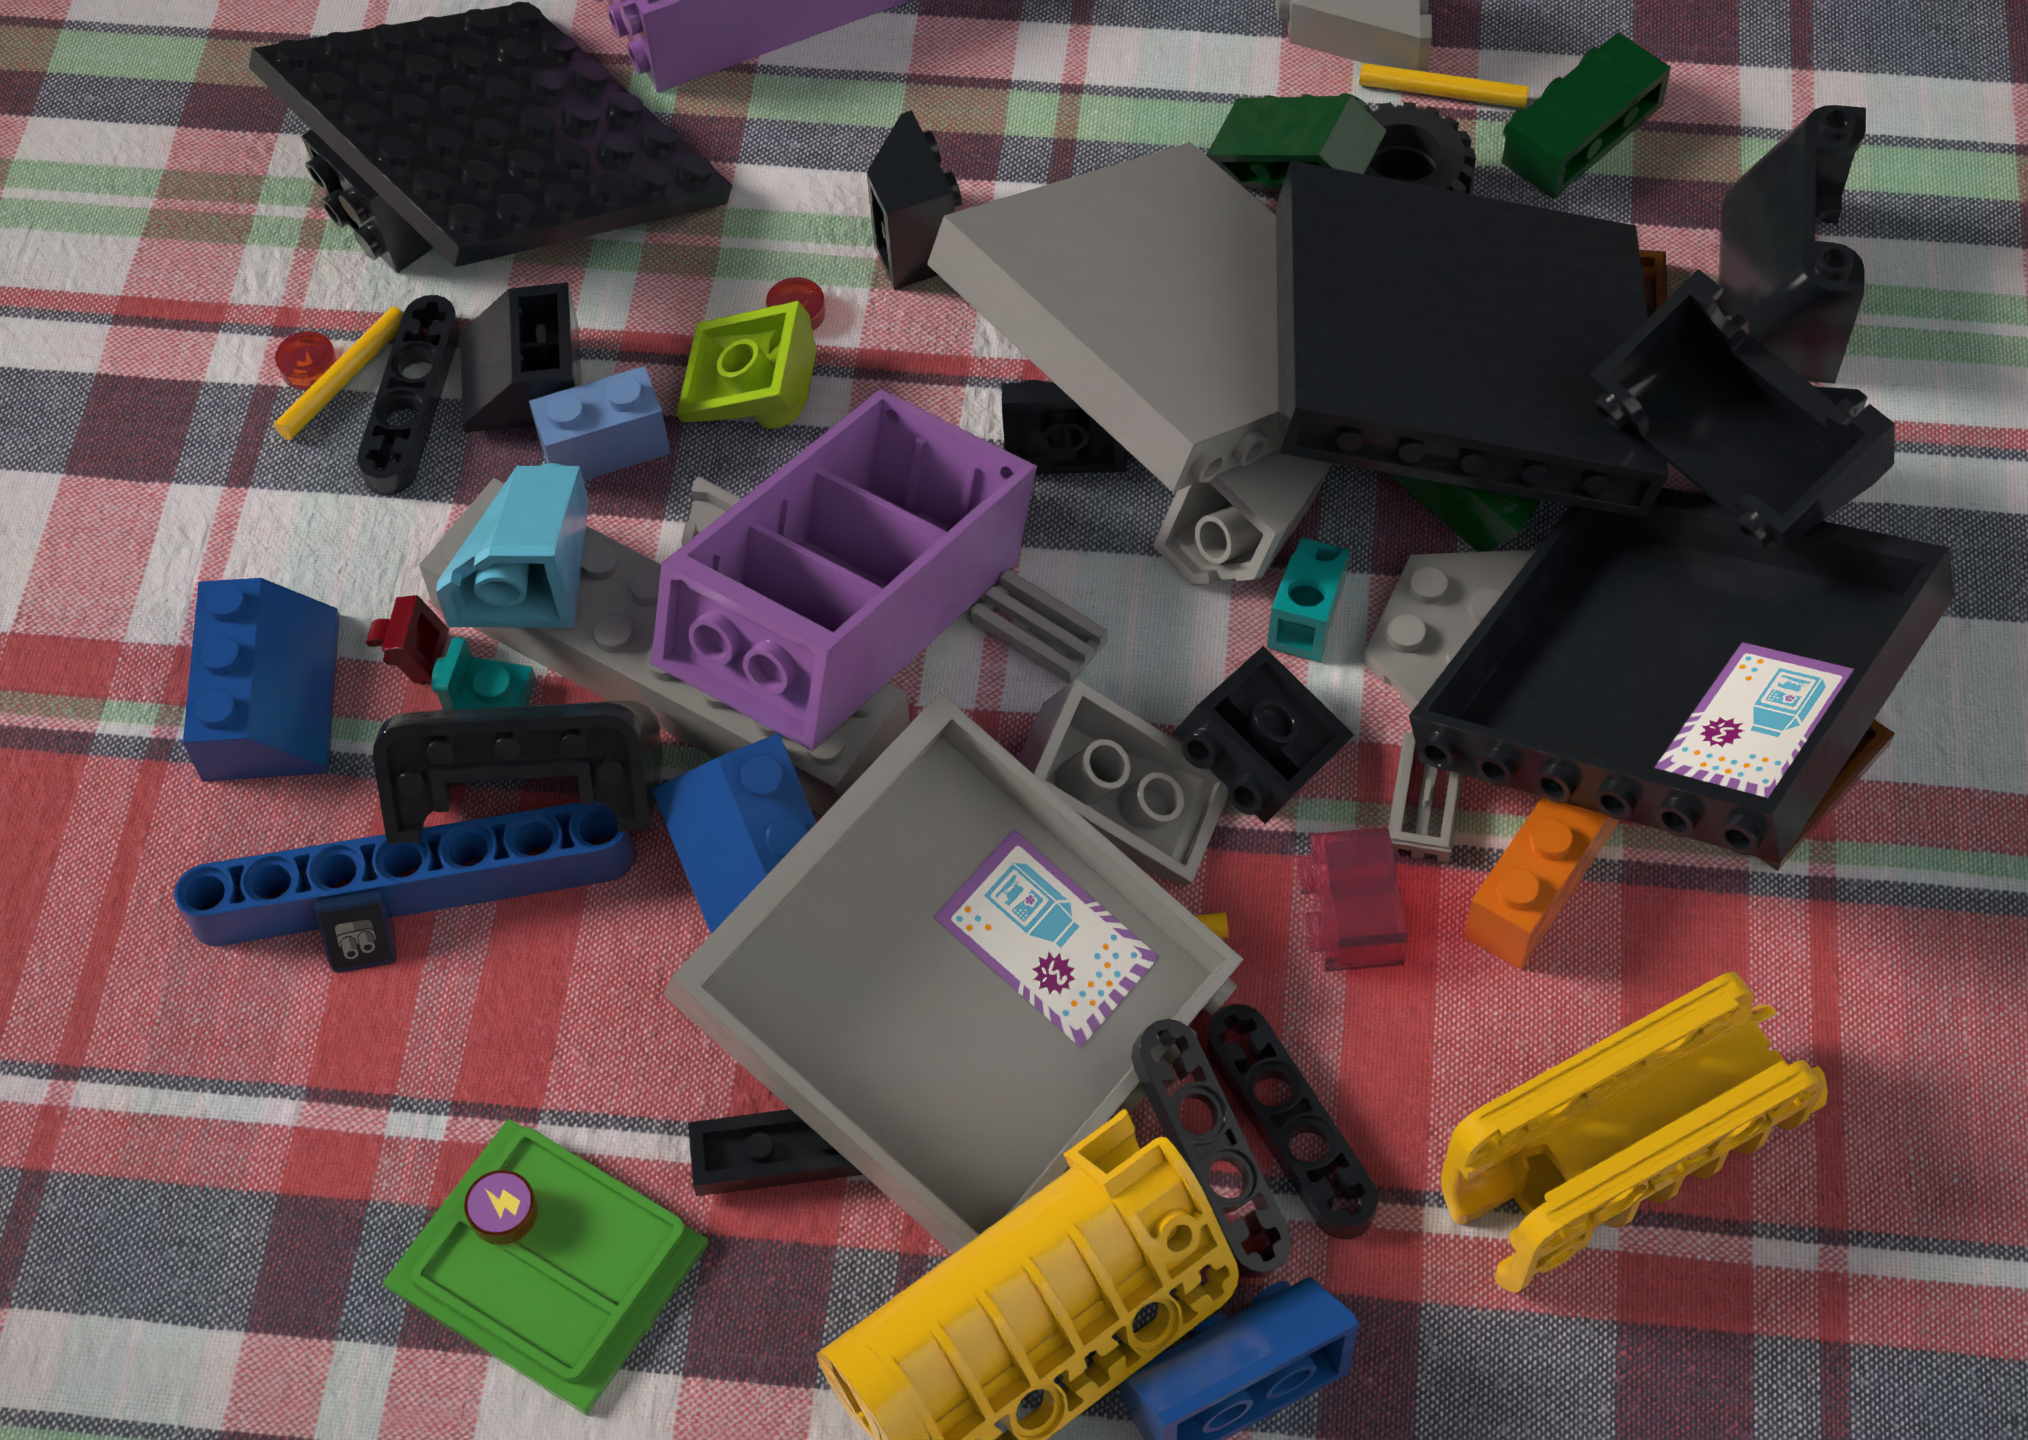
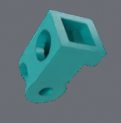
M1305 537L1300 539L1294 555L1290 557L1271 607L1267 648L1321 662L1331 622L1344 587L1351 555L1350 549L1320 543Z

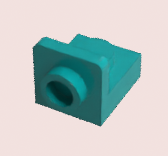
M453 637L446 657H439L434 665L431 686L433 693L438 695L443 710L523 706L529 703L536 677L532 666L473 657L467 639Z

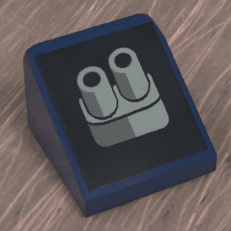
M373 890L314 901L327 959L333 972L340 973L388 965L395 962L397 955L394 920L381 891Z

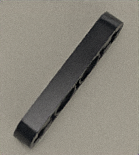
M438 295L422 296L412 301L403 313L358 451L357 463L366 487L373 493L395 495L403 492L413 483L417 475L460 337V325L453 304L445 297ZM431 326L428 335L431 343L426 342L423 328ZM416 362H425L433 366L428 374L418 379H409L402 375L406 367ZM409 408L418 412L416 418L404 426H394L387 423L389 416L397 410ZM388 444L393 446L397 463L393 462L387 465L391 453ZM387 465L386 470L378 471L377 467L381 468Z
M1232 1004L1222 1007L1213 1015L1208 1026L1207 1050L1212 1062L1319 1227L1326 1234L1337 1239L1350 1240L1362 1236L1370 1229L1376 1216L1378 1193L1373 1181L1266 1019L1256 1009L1247 1005ZM1234 1028L1239 1035L1251 1033L1249 1052L1256 1063L1248 1068V1070L1247 1056L1240 1045L1236 1042L1225 1045L1226 1030ZM1274 1078L1285 1082L1290 1087L1293 1095L1284 1105L1268 1107L1260 1103L1255 1097L1253 1090L1262 1080ZM1314 1133L1326 1142L1329 1151L1319 1161L1313 1163L1304 1162L1297 1159L1291 1153L1289 1144L1299 1134ZM1338 1166L1342 1168L1336 1170L1335 1184L1346 1199L1356 1196L1360 1198L1357 1215L1351 1216L1344 1208L1334 1212L1331 1210L1334 1201V1190L1326 1178Z
M1172 1019L1156 1021L1148 1026L1133 1044L1131 1059L1134 1070L1166 1138L1169 1139L1184 1158L1201 1185L1237 1262L1239 1275L1248 1278L1266 1276L1281 1266L1290 1253L1291 1237L1289 1229L1197 1037L1188 1026L1180 1021ZM1158 1037L1164 1046L1175 1044L1180 1051V1055L1172 1062L1179 1081L1189 1074H1192L1196 1081L1185 1084L1171 1096L1168 1095L1165 1087L1172 1084L1176 1080V1076L1166 1060L1155 1062L1150 1053L1159 1045ZM1189 1098L1199 1099L1208 1106L1213 1118L1212 1127L1208 1133L1194 1134L1183 1127L1178 1116V1109L1182 1100ZM1214 1162H1229L1241 1173L1243 1184L1238 1197L1225 1198L1214 1192L1208 1179L1209 1169ZM1250 1200L1253 1201L1256 1210H1253L1244 1217L1254 1235L1265 1233L1270 1240L1271 1245L1263 1251L1265 1261H1263L1258 1252L1247 1255L1243 1250L1241 1242L1249 1237V1230L1243 1217L1240 1216L1232 1223H1229L1225 1215L1235 1212Z

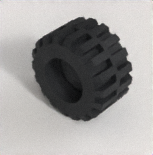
M1391 102L1379 104L1378 110H1370L1369 114L1387 131L1364 174L1387 179L1403 178L1411 180L1403 182L1471 194L1476 163L1475 149H1471L1472 140L1466 131H1458L1459 123L1451 116L1446 118L1439 117L1440 110L1430 106L1425 110L1416 108V103L1404 102L1403 106L1393 107Z

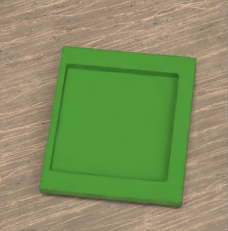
M508 1118L455 1189L443 1201L442 1206L382 1284L385 1289L587 1416L645 1333L652 1328L653 1322L708 1247L709 1241L706 1237L684 1225L683 1221L675 1214L534 1129L522 1127ZM498 1173L514 1175L526 1184L530 1193V1207L525 1218L518 1225L506 1231L490 1232L481 1229L472 1221L468 1212V1199L472 1189L478 1182L490 1175Z

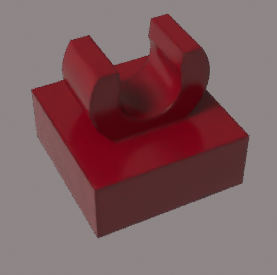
M418 595L396 597L391 618L376 619L371 622L366 644L369 647L382 646L381 650L384 652L383 661L389 665H397L413 683L432 681L434 665L437 659L442 657L449 628Z

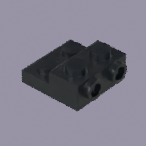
M1028 380L1022 383H1002L1004 450L1036 465V474L1126 472V449L1054 382Z
M1264 646L1203 699L1173 732L1182 742V753L1186 760L1199 769H1209L1228 787V797L1232 805L1241 813L1247 815L1255 814L1264 824L1288 803L1355 735Z

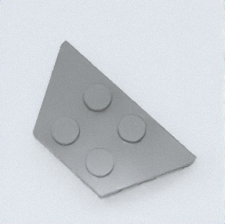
M1537 549L1410 555L1365 649L1363 664L1383 683L1393 686L1398 691L1400 700L1413 711Z

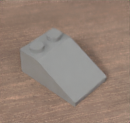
M1073 680L1042 704L1018 757V761L1144 872L1183 886L1193 883L1228 797V787L1209 769H1199L1191 765L1182 753V743L1080 680Z

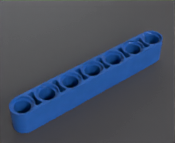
M595 800V804L581 805V802L425 827L420 842L387 844L386 835L382 834L201 864L190 868L181 875L175 885L174 897L193 935L200 942L209 946H224L320 930L314 901L330 897L378 890L382 892L392 917L609 882L621 878L630 871L635 862L636 850L631 832H618L616 815L607 805ZM604 836L614 837L611 841L602 845L591 844L596 839ZM539 847H549V849H547L542 854L536 856H527V854L533 849ZM484 858L476 865L462 867L470 859ZM419 868L410 876L398 877L405 870ZM353 879L344 887L333 888L342 880ZM287 890L280 897L268 899L269 896L277 891ZM221 900L214 908L203 910L209 903Z

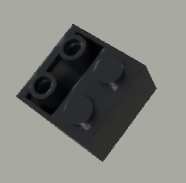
M912 110L899 116L866 172L874 249L894 290L939 276L927 263L944 215L954 213L955 207L962 204L960 189L952 171L943 173L939 165L941 163L940 151L932 131H922Z
M309 130L301 136L311 158L305 163L306 168L316 184L326 194L321 199L325 211L340 228L348 224L354 230L357 242L372 260L381 257L399 273L434 248L313 130Z
M568 282L509 288L460 332L462 423L464 432L535 425L529 403L530 400L582 385L579 325Z

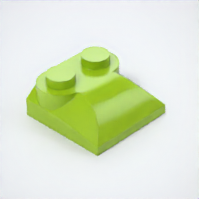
M799 301L698 322L676 413L681 422H700L752 416L760 426L767 429L780 428L794 422L801 414L807 402L817 352L810 315Z

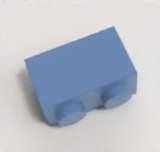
M645 366L529 401L547 463L580 466L583 481L671 454L662 410Z

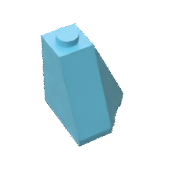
M546 463L540 466H516L437 581L436 594L448 627H575L589 506L580 466H564L557 463Z

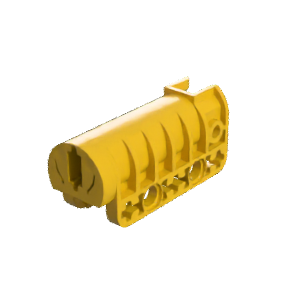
M1126 1108L1063 1154L1070 1167L1065 1173L817 1352L818 1363L832 1390L849 1416L873 1440H1047L1222 1307L1230 1299L1237 1287L1239 1277L1237 1262L1201 1185L1184 1158L1168 1138H1156L1140 1149L1135 1137V1126ZM1209 1265L1210 1267L1206 1271L1208 1282L1204 1286L1199 1285L1201 1282L1199 1271L1204 1266ZM1173 1288L1179 1290L1175 1293V1295L1180 1299L1179 1301H1176L1171 1295H1169V1292ZM1157 1302L1158 1312L1156 1318L1138 1332L1133 1333V1321L1138 1311L1149 1303ZM1114 1333L1119 1337L1121 1341H1123L1122 1344L1119 1345V1343L1112 1338V1335ZM1092 1351H1095L1096 1354L1093 1356L1094 1365L1085 1371L1087 1364L1084 1358ZM1059 1374L1064 1377L1061 1379L1066 1385L1064 1388H1061L1054 1382L1055 1377ZM1043 1389L1042 1404L1023 1419L1017 1420L1016 1413L1021 1400L1028 1393ZM998 1420L1008 1429L1003 1434L995 1426Z

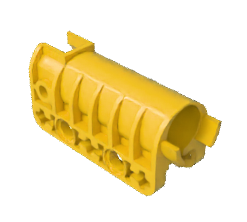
M1727 972L1483 1105L1462 1120L1454 1129L1441 1172L1442 1191L1452 1220L1459 1225H1465L1514 1198L1526 1215V1218L1520 1223L1519 1227L1510 1231L1508 1237L1516 1253L1502 1260L1497 1266L1494 1279L1500 1287L1512 1293L1521 1291L1529 1286L1534 1274L1549 1272L1568 1261L1580 1250L1586 1248L1597 1226L1603 1223L1612 1228L1623 1227L1633 1220L1640 1202L1647 1198L1655 1203H1664L1672 1199L1679 1192L1683 1180L1688 1174L1701 1179L1708 1178L1721 1170L1729 1151L1734 1150L1738 1153L1750 1154L1765 1144L1773 1126L1786 1130L1794 1129L1806 1122L1811 1113L1826 1105L1828 1089L1824 1072L1819 1066L1812 1068L1805 1060L1796 1061L1788 1065L1776 1049L1771 1052L1768 1050L1771 1042L1758 1027V1024L1773 1017L1777 1012L1772 1005L1758 1004L1750 1009L1755 994L1737 972Z

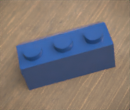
M263 578L198 582L183 744L202 781L329 774L340 618L337 608Z
M780 733L719 756L651 789L710 935L816 824Z
M1310 1276L1292 1286L1287 1281H1281L1261 1291L1252 1300V1307L1231 1318H1228L1224 1313L1214 1315L1201 1322L1190 1332L1189 1337L1191 1339L1168 1351H1162L1121 1383V1400L1144 1440H1226L1350 1374L1359 1322L1350 1309Z

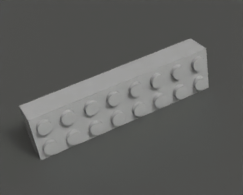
M496 478L489 482L419 565L432 605L441 611L442 609L436 594L437 581L505 484ZM586 526L574 628L472 627L608 701H636L649 707L656 715L660 729L714 758L778 733L651 664L661 564ZM889 682L886 683L814 751L780 734L811 810L824 816L908 727L910 718L906 691Z

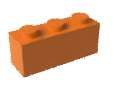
M1541 797L1471 900L1464 938L1522 970L1618 826L1619 820L1602 813L1567 803H1556Z

